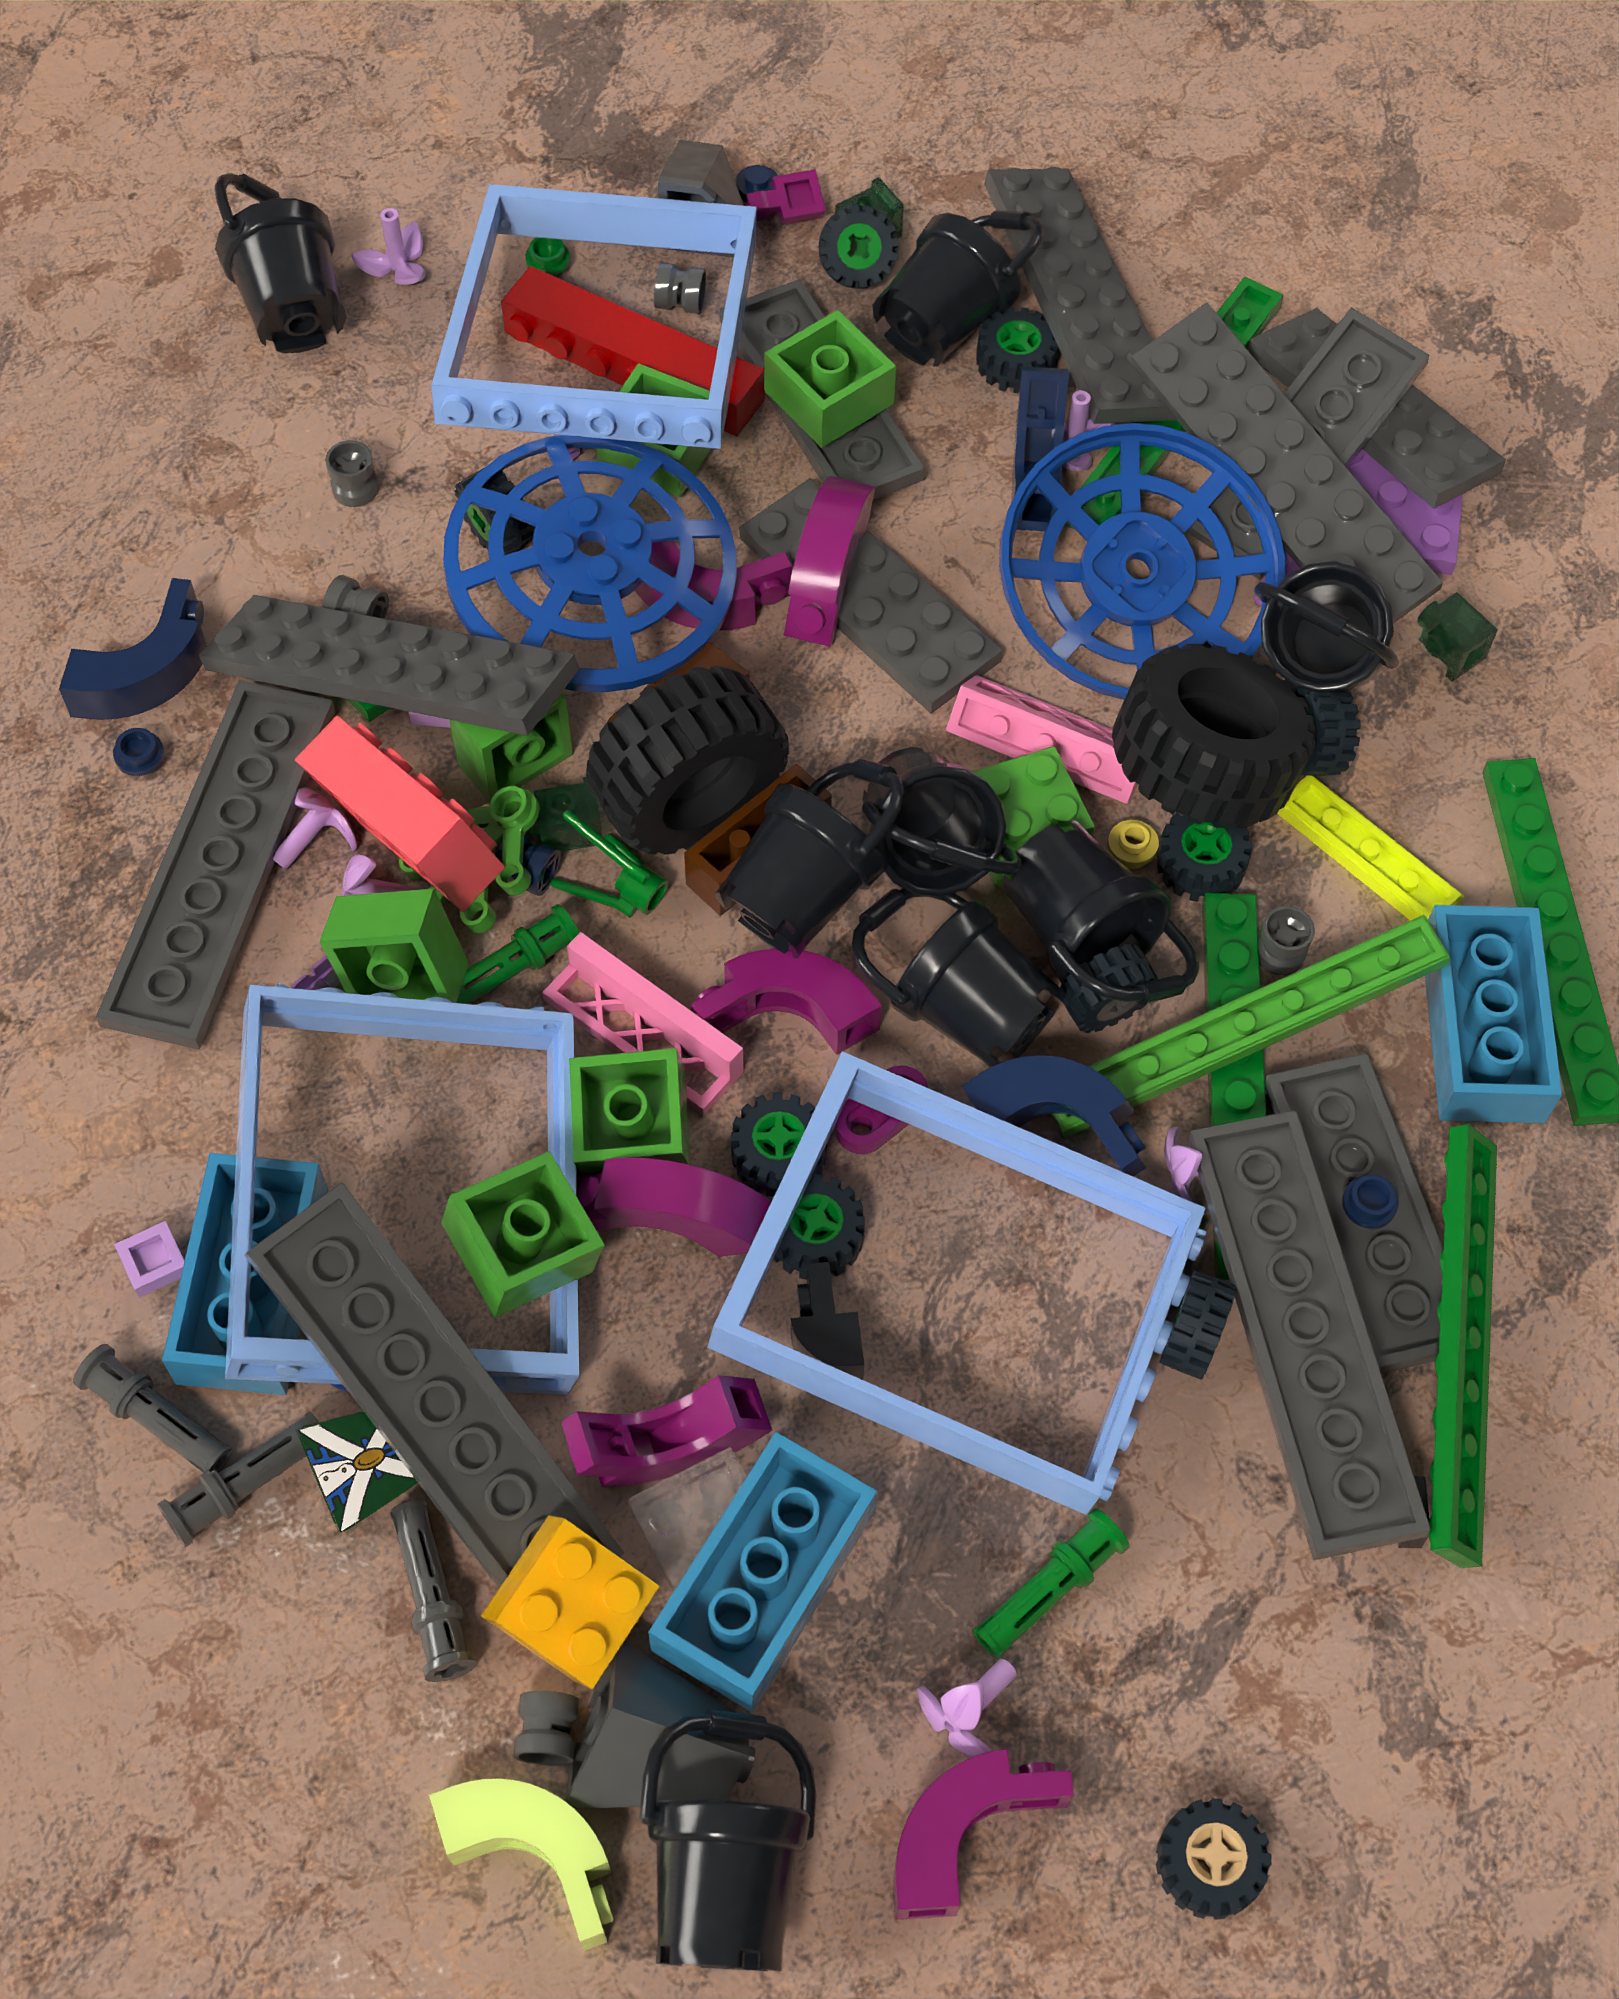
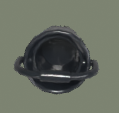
M227 173L219 176L214 189L224 226L219 231L215 250L226 277L238 287L255 325L260 342L266 346V340L272 341L276 351L281 353H302L326 344L324 333L334 326L338 334L343 329L347 318L332 261L335 243L328 216L313 203L296 198H281L278 191L246 174L236 175ZM227 186H235L236 190L259 201V203L252 204L233 215L228 202Z
M996 210L991 215L980 216L972 220L952 213L933 216L916 240V250L872 305L873 317L876 323L884 316L891 327L884 334L888 342L903 356L916 364L924 366L930 358L935 359L933 367L939 366L987 318L992 319L994 312L1004 314L1006 309L1012 307L1019 298L1020 278L1017 272L1030 259L1042 242L1044 228L1039 219L1032 217L1029 212ZM991 226L994 229L1007 230L1031 229L1033 232L1026 246L1012 260L1002 245L983 227Z
M1337 561L1308 564L1286 576L1278 586L1265 582H1260L1255 586L1254 592L1260 601L1266 603L1260 621L1262 647L1273 669L1293 686L1316 693L1348 691L1364 683L1382 665L1390 669L1398 666L1397 655L1390 649V643L1394 635L1392 606L1381 585L1361 568Z
M908 747L891 752L878 762L895 768L897 775L903 781L905 791L901 811L877 845L888 864L885 873L894 884L915 895L943 897L967 890L987 875L988 872L1011 875L1021 870L1022 863L1020 857L1010 845L1003 843L1007 826L1002 802L986 780L958 764H950L945 757L938 753L936 755L932 752H925L922 748ZM869 783L867 792L864 789L862 811L871 824L870 832L888 807L891 797L890 787ZM1001 855L1005 861H999L997 858Z
M858 759L853 763H845L829 770L815 780L807 790L792 784H778L765 805V819L728 877L715 892L718 902L726 910L734 901L741 905L743 909L740 912L741 917L738 921L745 928L784 954L790 948L793 958L798 959L808 944L859 889H869L885 872L888 864L877 845L901 811L905 796L903 781L897 775L895 768L866 759ZM854 775L857 779L890 787L891 797L882 817L867 836L840 812L818 798L823 790L837 780Z
M1069 821L1074 830L1064 832L1057 823L1048 826L1031 837L1016 852L1020 857L1022 868L1015 874L1013 881L1004 874L1002 879L1003 890L1017 906L1047 949L1050 966L1061 983L1067 982L1066 978L1071 974L1084 987L1105 998L1122 1002H1137L1140 1005L1181 995L1186 987L1194 983L1200 969L1197 952L1185 935L1169 919L1171 915L1170 897L1145 876H1135L1098 843L1080 823ZM1163 932L1178 947L1186 962V970L1181 976L1176 974L1138 984L1131 989L1108 985L1093 977L1081 966L1084 962L1089 963L1094 960V956L1100 953L1104 955L1109 949L1116 946L1120 949L1125 944L1137 945L1142 953L1146 955Z
M904 888L900 890L891 889L859 916V924L853 931L851 950L858 968L874 986L891 999L893 1009L911 1021H925L982 1060L989 1067L1002 1063L998 1058L1004 1053L1011 1052L1017 1058L1020 1057L1056 1013L1045 1004L1049 997L1053 995L1061 1002L1065 998V991L1049 979L998 928L997 917L979 900L968 902L956 893L943 897L915 895ZM913 897H930L944 901L956 908L957 911L939 927L920 949L896 986L869 961L865 950V936L869 931L872 932L901 909L905 905L906 900Z
M708 1709L701 1715L685 1716L664 1729L649 1750L642 1781L640 1820L643 1824L648 1825L649 1838L657 1844L658 1941L656 1964L682 1966V1964L700 1968L782 1972L783 1944L796 1854L804 1850L806 1842L814 1836L816 1788L813 1766L803 1745L785 1728L767 1722L765 1716ZM703 1730L708 1735L759 1741L764 1738L774 1740L791 1755L799 1772L801 1788L800 1809L735 1801L681 1799L657 1801L658 1778L663 1758L674 1741L690 1731Z

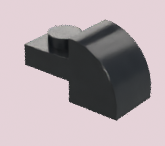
M829 1262L807 1264V1284L797 1285L800 1317L791 1318V1343L793 1350L863 1380L864 1357L858 1312L835 1314Z

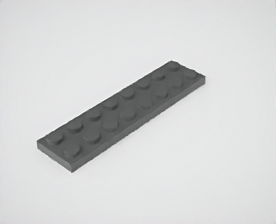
M1058 167L1047 169H988L984 185L995 209L1000 211L1029 212L1032 217L1039 219L1044 228L1041 244L1022 268L1078 391H1086L1091 396L1089 415L1093 424L1177 420L1131 365V356L1151 343L1152 340L1069 169ZM1005 229L1016 255L1020 253L1031 239L1033 232L1031 229Z
M1207 302L1131 356V365L1189 434L1212 444L1233 459L1256 483L1271 507L1280 529L1284 550L1300 569L1308 564L1332 561L1361 568L1381 585L1392 606L1393 624L1441 590L1443 582ZM1246 494V496L1250 499V501L1253 503V505H1254V506L1257 508V510L1261 513V511H1260L1259 508L1256 506V504L1253 502V500L1251 499V497H1250L1248 494Z
M253 595L250 600L245 602L240 611L215 635L214 639L199 654L202 664L207 671L527 736L579 671L577 660L573 653Z
M238 681L97 1012L96 1019L100 1027L200 1050L275 861L273 857L275 852L283 843L297 809L295 805L297 792L299 789L305 788L310 776L295 759L332 721L335 714L333 700L246 681Z
M1297 1111L1191 1130L1188 1142L1191 1148L1202 1153V1160L1197 1172L1230 1283L1237 1288L1235 1295L1236 1303L1313 1561L1427 1537L1431 1529Z
M343 1182L245 1254V1257L498 1588L501 1587L548 1515L565 1518L618 1557L624 1554V1551Z

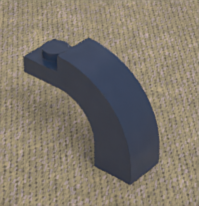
M1021 366L1011 502L1019 485L1035 464L1056 446L1063 443L1069 380L1068 369ZM1061 465L1051 475L1063 487ZM1038 489L1028 500L1016 530L1046 531L1052 516L1057 511Z
M171 579L159 622L152 633L140 643L127 649L113 652L71 648L59 687L70 717L108 720L134 716L167 702L190 683L202 666L199 654L207 647L201 629L204 618V606L201 600H197L191 580Z
M1035 1055L1018 1057L988 1068L961 1086L977 1110L1017 1127H1021L1034 1118L1048 1114H1065L1076 1117L1094 1129L1122 1172L1134 1177L1146 1169V1166L1138 1156V1153L1146 1149V1147L1128 1121L1120 1127L1117 1125L1134 1114L1135 1111L1116 1086L1099 1072L1084 1064L1057 1056Z

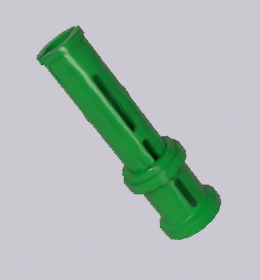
M556 904L551 907L550 915L527 929L519 927L514 930L510 943L466 970L456 1003L471 1004L528 967L531 970H540L545 967L546 959L567 947L580 933L568 912L560 904ZM554 931L556 932L555 935L548 938L544 942L539 941L545 936L549 935L550 933ZM516 954L520 955V957H518L514 961H510V958H512ZM496 967L500 968L498 971L494 972L493 974L486 977L485 979L478 982L469 989H463L465 986L480 978L484 974L488 973L492 969Z
M1093 1508L1087 1514L1088 1522L1066 1542L1058 1541L1052 1546V1551L1049 1554L1051 1560L1022 1587L1016 1590L985 1621L972 1630L977 1641L992 1657L999 1659L1017 1639L1038 1622L1075 1586L1078 1588L1088 1587L1094 1581L1093 1573L1116 1552L1123 1554L1129 1549L1130 1545L1126 1536L1109 1516L1101 1510Z

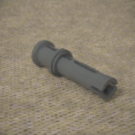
M108 1344L96 1347L87 1355L74 1375L73 1383L80 1390L89 1388L110 1404L109 1411L115 1417L123 1419L133 1418L203 1473L213 1470L219 1473L224 1468L232 1455V1448L229 1445L223 1444L193 1421L187 1414L153 1390L154 1384L148 1374L144 1371L135 1373L115 1357V1350Z
M308 1412L293 1425L261 1444L220 1473H217L215 1470L211 1472L206 1471L200 1475V1483L173 1501L169 1502L164 1499L157 1503L163 1517L182 1545L186 1548L192 1544L193 1535L220 1517L231 1518L236 1514L235 1511L239 1509L237 1502L305 1458L306 1454L295 1429L319 1422L311 1412Z
M411 1500L395 1506L392 1512H390L416 1606V1611L412 1615L411 1627L415 1634L420 1635L427 1661V1664L423 1667L425 1680L429 1682L447 1681L473 1670L477 1665L475 1654L467 1650L460 1624L464 1619L463 1608L458 1605V1602L450 1598L440 1554L427 1512V1502L424 1500Z

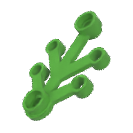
M507 786L497 791L492 797L489 806L466 810L475 819L470 828L476 824L480 828H485L483 831L497 845L502 841V864L505 868L495 879L497 884L507 894L512 896L525 892L531 883V875L523 866L524 832L534 825L540 810L537 798L529 790L517 786ZM399 858V867L412 880L423 879ZM519 873L514 881L508 883L509 878L513 874ZM432 885L428 888L435 890L441 905L447 900ZM488 886L464 912L460 911L461 921L474 933L488 931L496 920L494 909L487 903ZM483 910L481 917L472 921L474 915Z

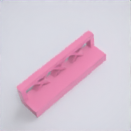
M978 675L961 685L945 731L1014 759L1055 746L1073 783L1125 804H1128L1132 799L1137 783H1130L1123 773L1122 764H1118L1113 749L1114 742L1111 728Z
M580 932L567 945L569 965L542 992L543 1000L562 1013H573V1022L617 1054L643 1051L642 1041L662 1039L675 1046L680 1057L682 1051L690 1057H681L685 1070L705 1068L718 1077L702 1096L686 1085L687 1105L704 1116L744 1072L743 1048ZM579 977L595 989L596 1001L573 1003L562 994ZM601 994L609 1000H601ZM625 1010L635 1018L636 1030L611 1031L604 1025L603 1013ZM597 1013V1020L589 1014ZM641 1023L649 1029H641ZM637 1042V1049L629 1043Z

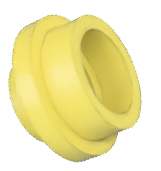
M1126 820L1118 823L1112 828L1108 838L1109 852L1129 869L1140 868L1153 860L1159 846V839L1155 830L1150 825L1138 820ZM1126 839H1135L1141 843L1131 844Z

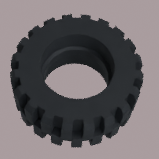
M1187 644L1182 649L1178 645L1166 648L1150 656L1143 662L1141 668L1137 670L1113 725V749L1118 764H1122L1123 773L1129 782H1136L1139 785V792L1149 801L1152 798L1162 804L1161 809L1172 815L1178 812L1187 816V821L1201 824L1204 821L1210 822L1216 828H1228L1233 824H1237L1241 828L1254 825L1258 821H1265L1276 815L1279 809L1285 807L1316 745V730L1313 716L1310 715L1309 706L1305 699L1296 696V688L1286 679L1282 681L1277 677L1276 671L1267 664L1261 666L1253 662L1251 656L1239 652L1238 655L1227 652L1226 647L1213 645L1210 648H1203L1201 644Z
M711 666L710 669L703 667L691 668L687 674L679 675L676 673L664 678V683L654 688L649 686L639 693L640 697L631 704L627 702L617 711L618 716L612 722H607L600 731V740L593 742L591 746L589 760H587L586 780L588 781L590 791L628 846L652 855H656L658 852L664 855L675 854L681 848L688 850L780 777L779 773L785 771L788 763L789 739L780 721L746 675L722 666Z

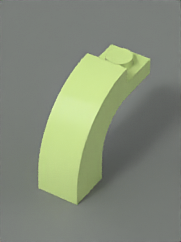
M509 1779L469 1781L429 1795L446 1855L453 1866L490 1852L505 1849L521 1850L536 1855L544 1860L561 1880L583 1950L586 1951L607 1943L602 1925L614 1920L603 1885L600 1884L590 1888L589 1882L611 1874V1869L603 1847L594 1831L573 1807L543 1788Z

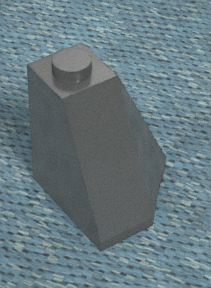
M679 140L659 176V199L743 206L723 145ZM673 249L734 258L735 255L729 253Z
M624 1641L593 1688L587 1707L591 1711L585 1725L583 1743H576L574 1762L569 1765L566 1803L574 1808L641 1807L642 1781L649 1750L663 1730L685 1716L701 1715L708 1709L736 1711L631 1643ZM703 1730L688 1732L674 1741L663 1758L658 1778L657 1801L680 1799L727 1801L736 1782L743 1784L749 1777L755 1759V1748L749 1746V1739L708 1735Z

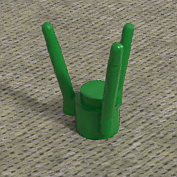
M565 811L563 818L623 868L615 883V889L620 891V898L557 878L551 880V886L569 894L615 908L629 918L634 915L637 909L645 915L650 914L666 894L669 885L668 880L650 869L615 836L607 834L604 838L573 812Z

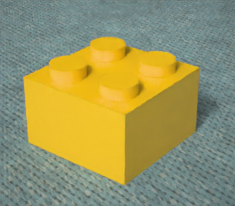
M548 1515L481 1617L574 1682L593 1689L660 1586L565 1518Z

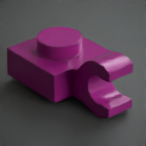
M816 169L774 176L771 182L772 190L747 194L748 202L743 205L757 207L756 221L778 213L781 225L823 218L826 212Z

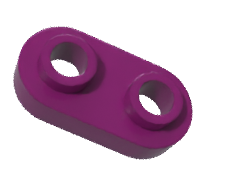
M899 1065L886 1069L928 1088V1083L922 1073L912 1067ZM849 1098L835 1124V1135L840 1145L846 1150L856 1154H868L878 1150L909 1124ZM858 1125H865L871 1131L866 1135H858L852 1129Z

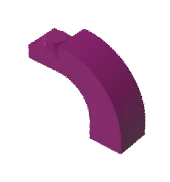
M829 476L821 485L807 517L796 554L788 594L791 597L783 636L828 647L834 642L847 574L855 549L861 538L867 533L876 486Z
M674 540L652 542L650 564L674 578L680 561V551ZM785 552L737 567V577L730 609L719 631L755 625L756 607L772 605L785 597L791 596L788 594L792 575V565ZM694 563L688 588L712 605L718 594L723 570L708 569ZM644 582L635 589L638 596L649 607L663 596V594ZM678 604L665 616L670 621L695 629L701 623L700 620Z
M775 948L750 952L725 962V985L722 987L716 985L706 989L691 1004V1011L721 1033L760 1013L780 1011L795 1014L810 1022L820 1032L836 1055L879 1031L882 1011L881 1003L864 982L852 971L828 957L805 950L798 959L793 958L790 948L785 954Z
M627 1157L605 1159L603 1171L580 1175L576 1190V1197L596 1231L621 1227H648L665 1230L689 1238L719 1257L748 1253L771 1203L770 1200L755 1190L727 1176L684 1163L651 1158Z
M719 1375L689 1395L655 1409L631 1414L576 1411L561 1421L569 1446V1454L574 1462L577 1474L598 1476L601 1487H622L649 1483L700 1468L745 1448L772 1431L755 1379Z
M1008 1749L976 1755L960 1762L937 1778L915 1804L901 1834L893 1875L895 1920L957 1916L960 1908L957 1852L959 1844L966 1833L982 1819L1000 1812L1068 1808L1074 1796L1071 1770L1056 1771L1054 1763L1036 1762L1021 1765L1018 1774H1010Z

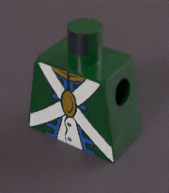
M364 1411L295 1429L335 1527L340 1533L350 1529L418 1483Z

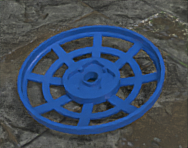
M1128 423L1103 426L1078 434L1056 446L1035 464L1019 485L1006 513L1000 537L999 569L1004 595L1015 622L1030 645L1046 662L1071 681L1096 693L1125 700L1128 688L1102 682L1077 670L1065 660L1082 645L1089 651L1106 659L1136 665L1138 670L1150 656L1164 650H1154L1151 626L1159 624L1171 616L1194 633L1191 637L1176 644L1180 649L1187 644L1203 645L1207 642L1212 646L1226 647L1227 652L1237 655L1239 652H1242L1252 657L1262 643L1260 621L1266 603L1262 602L1259 616L1244 643L1221 629L1220 626L1225 620L1233 602L1236 577L1265 573V583L1278 586L1285 578V553L1280 529L1269 503L1256 483L1233 459L1212 444L1187 432L1161 425ZM1120 446V475H1111L1095 480L1078 489L1071 496L1051 475L1061 465L1082 454L1104 447ZM1140 446L1157 447L1178 453L1201 464L1211 471L1212 474L1195 494L1169 480L1140 474ZM1227 486L1238 496L1251 516L1261 540L1263 554L1234 557L1233 547L1226 530L1215 513L1209 508ZM1038 489L1057 511L1052 516L1043 535L1039 560L1013 558V542L1018 521L1028 500ZM1120 491L1121 514L1107 519L1101 525H1098L1081 508L1084 504L1098 496ZM1140 491L1164 496L1178 503L1182 508L1170 521L1151 513L1141 512ZM1246 494H1248V495L1251 497V499H1252L1253 502L1256 504V506L1259 508V510L1261 511V513H1260V512L1257 510V508L1253 505V503H1252V502L1250 501V499L1246 496ZM1196 520L1203 525L1210 536L1218 559L1195 561L1193 550L1184 534ZM1066 522L1087 541L1080 558V563L1053 562L1056 542ZM1131 559L1143 561L1149 569V577L1146 579L1133 578L1127 572L1126 562ZM1014 578L1041 581L1042 591L1047 604L1059 624L1066 631L1051 647L1036 633L1026 617L1016 592ZM1220 579L1218 598L1211 615L1207 619L1185 601L1193 589L1195 580ZM1055 582H1077L1082 584L1085 595L1092 605L1077 621L1071 617L1062 603ZM1106 618L1125 626H1131L1134 651L1111 646L1091 634Z
M557 435L525 443L499 456L482 469L467 485L455 504L448 521L444 536L443 570L450 600L458 618L470 635L508 641L486 622L473 604L467 591L496 580L499 589L509 603L524 617L532 621L520 644L541 648L550 631L581 640L611 639L618 667L608 669L579 668V671L565 687L566 690L605 693L633 689L659 681L662 677L685 665L705 648L720 630L730 609L737 577V559L731 527L720 504L707 487L685 466L661 451L636 441ZM578 447L608 449L641 458V460L632 470L607 462H573L567 449ZM547 452L553 466L528 476L515 486L508 495L482 488L484 484L505 468L528 457ZM660 468L677 477L699 497L711 513L713 519L687 520L672 496L652 481L651 478ZM578 474H600L624 481L611 497L598 493H585ZM557 478L565 494V498L555 502L547 510L522 501L525 496L537 487ZM643 490L663 507L671 521L645 524L641 516L630 506ZM472 504L496 511L489 531V561L461 571L458 559L459 534L469 505ZM510 517L535 526L533 547L504 555L503 538ZM693 538H720L723 572L718 594L712 605L688 588L695 562ZM679 540L680 561L674 578L650 564L652 542ZM593 541L601 544L605 551L600 555L589 556L584 554L579 549V546L585 542ZM536 568L542 581L551 589L541 606L534 603L522 592L511 574ZM642 582L663 594L649 608L626 618L621 599L631 594ZM568 600L581 604L602 605L606 622H579L563 618L559 615ZM677 604L701 621L697 628L678 645L655 658L638 663L632 634L641 632L656 624L670 613Z

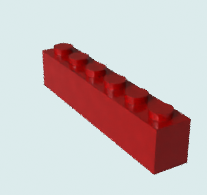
M532 266L528 267L501 300L505 333L511 335L517 341L527 342L545 350L555 358L565 359L585 368L595 376L605 377L623 386L639 363L710 391L718 348ZM736 357L724 431L738 437L764 402L765 391L764 369Z

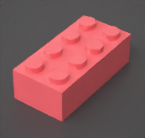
M336 716L297 756L295 761L344 811L458 909L464 912L505 868L491 852L497 846L496 842L476 824L470 828L475 819L454 799L448 802L443 798L440 801L439 799L444 794L422 773L418 776L414 773L409 775L408 773L413 768L396 751L390 747L388 750L384 748L378 750L382 742L362 723L359 722L353 729L339 716Z

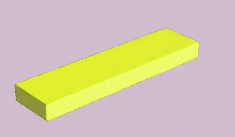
M1307 775L1296 785L1285 807L1279 809L1277 813L1410 921L1422 915H1425L1428 919L1434 905L1460 906L1465 897L1314 776Z

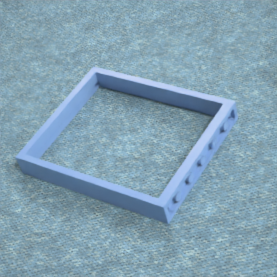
M489 184L431 384L435 424L721 449L756 246L757 207ZM497 234L735 254L709 400L457 378Z
M277 983V986L274 987L264 984L261 986H249L243 1014L225 1379L342 1384L310 1340L248 1337L251 1263L245 1257V1254L252 1249L262 1026L547 1050L548 1151L551 1152L576 1195V1166L573 1160L569 1058H574L573 1013H562L555 1010L544 1011V1007H534L531 1009L506 1008L496 1002H483L477 1005L452 1003L450 1000L441 997H431L425 1000L405 999L386 992L374 993L372 995L344 993L340 989L330 987L318 990L293 989L281 983ZM578 1279L549 1292L550 1353L469 1348L502 1392L568 1395L579 1377Z
M842 1051L717 1317L707 1348L1087 1515L1098 1499L1108 1501L1119 1477L1120 1469L1111 1465L1117 1449L1126 1451L1135 1433L1138 1419L1131 1417L1130 1414L1135 1400L1144 1402L1154 1381L1156 1371L1148 1368V1364L1153 1351L1158 1354L1162 1353L1171 1334L1173 1323L1165 1320L1170 1304L1178 1307L1188 1287L1190 1276L1183 1274L1182 1271L1187 1259L1196 1260L1204 1243L1207 1231L1200 1229L1199 1225L1206 1208ZM847 1098L1171 1237L1082 1477L742 1327Z

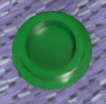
M535 237L530 242L525 254L526 265L552 276L559 275L569 266V250L561 239Z

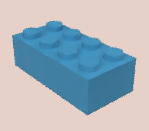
M1434 905L1428 921L1450 956L1448 966L1425 976L1439 1120L1546 1123L1562 1096L1539 908Z
M209 1153L162 1362L176 1385L287 1395L289 1382L225 1379L236 1155ZM256 1157L252 1248L328 1193L329 1190L319 1163ZM251 1264L248 1337L298 1339L300 1327Z
M775 1432L648 1633L651 1651L753 1713L873 1516L877 1490Z

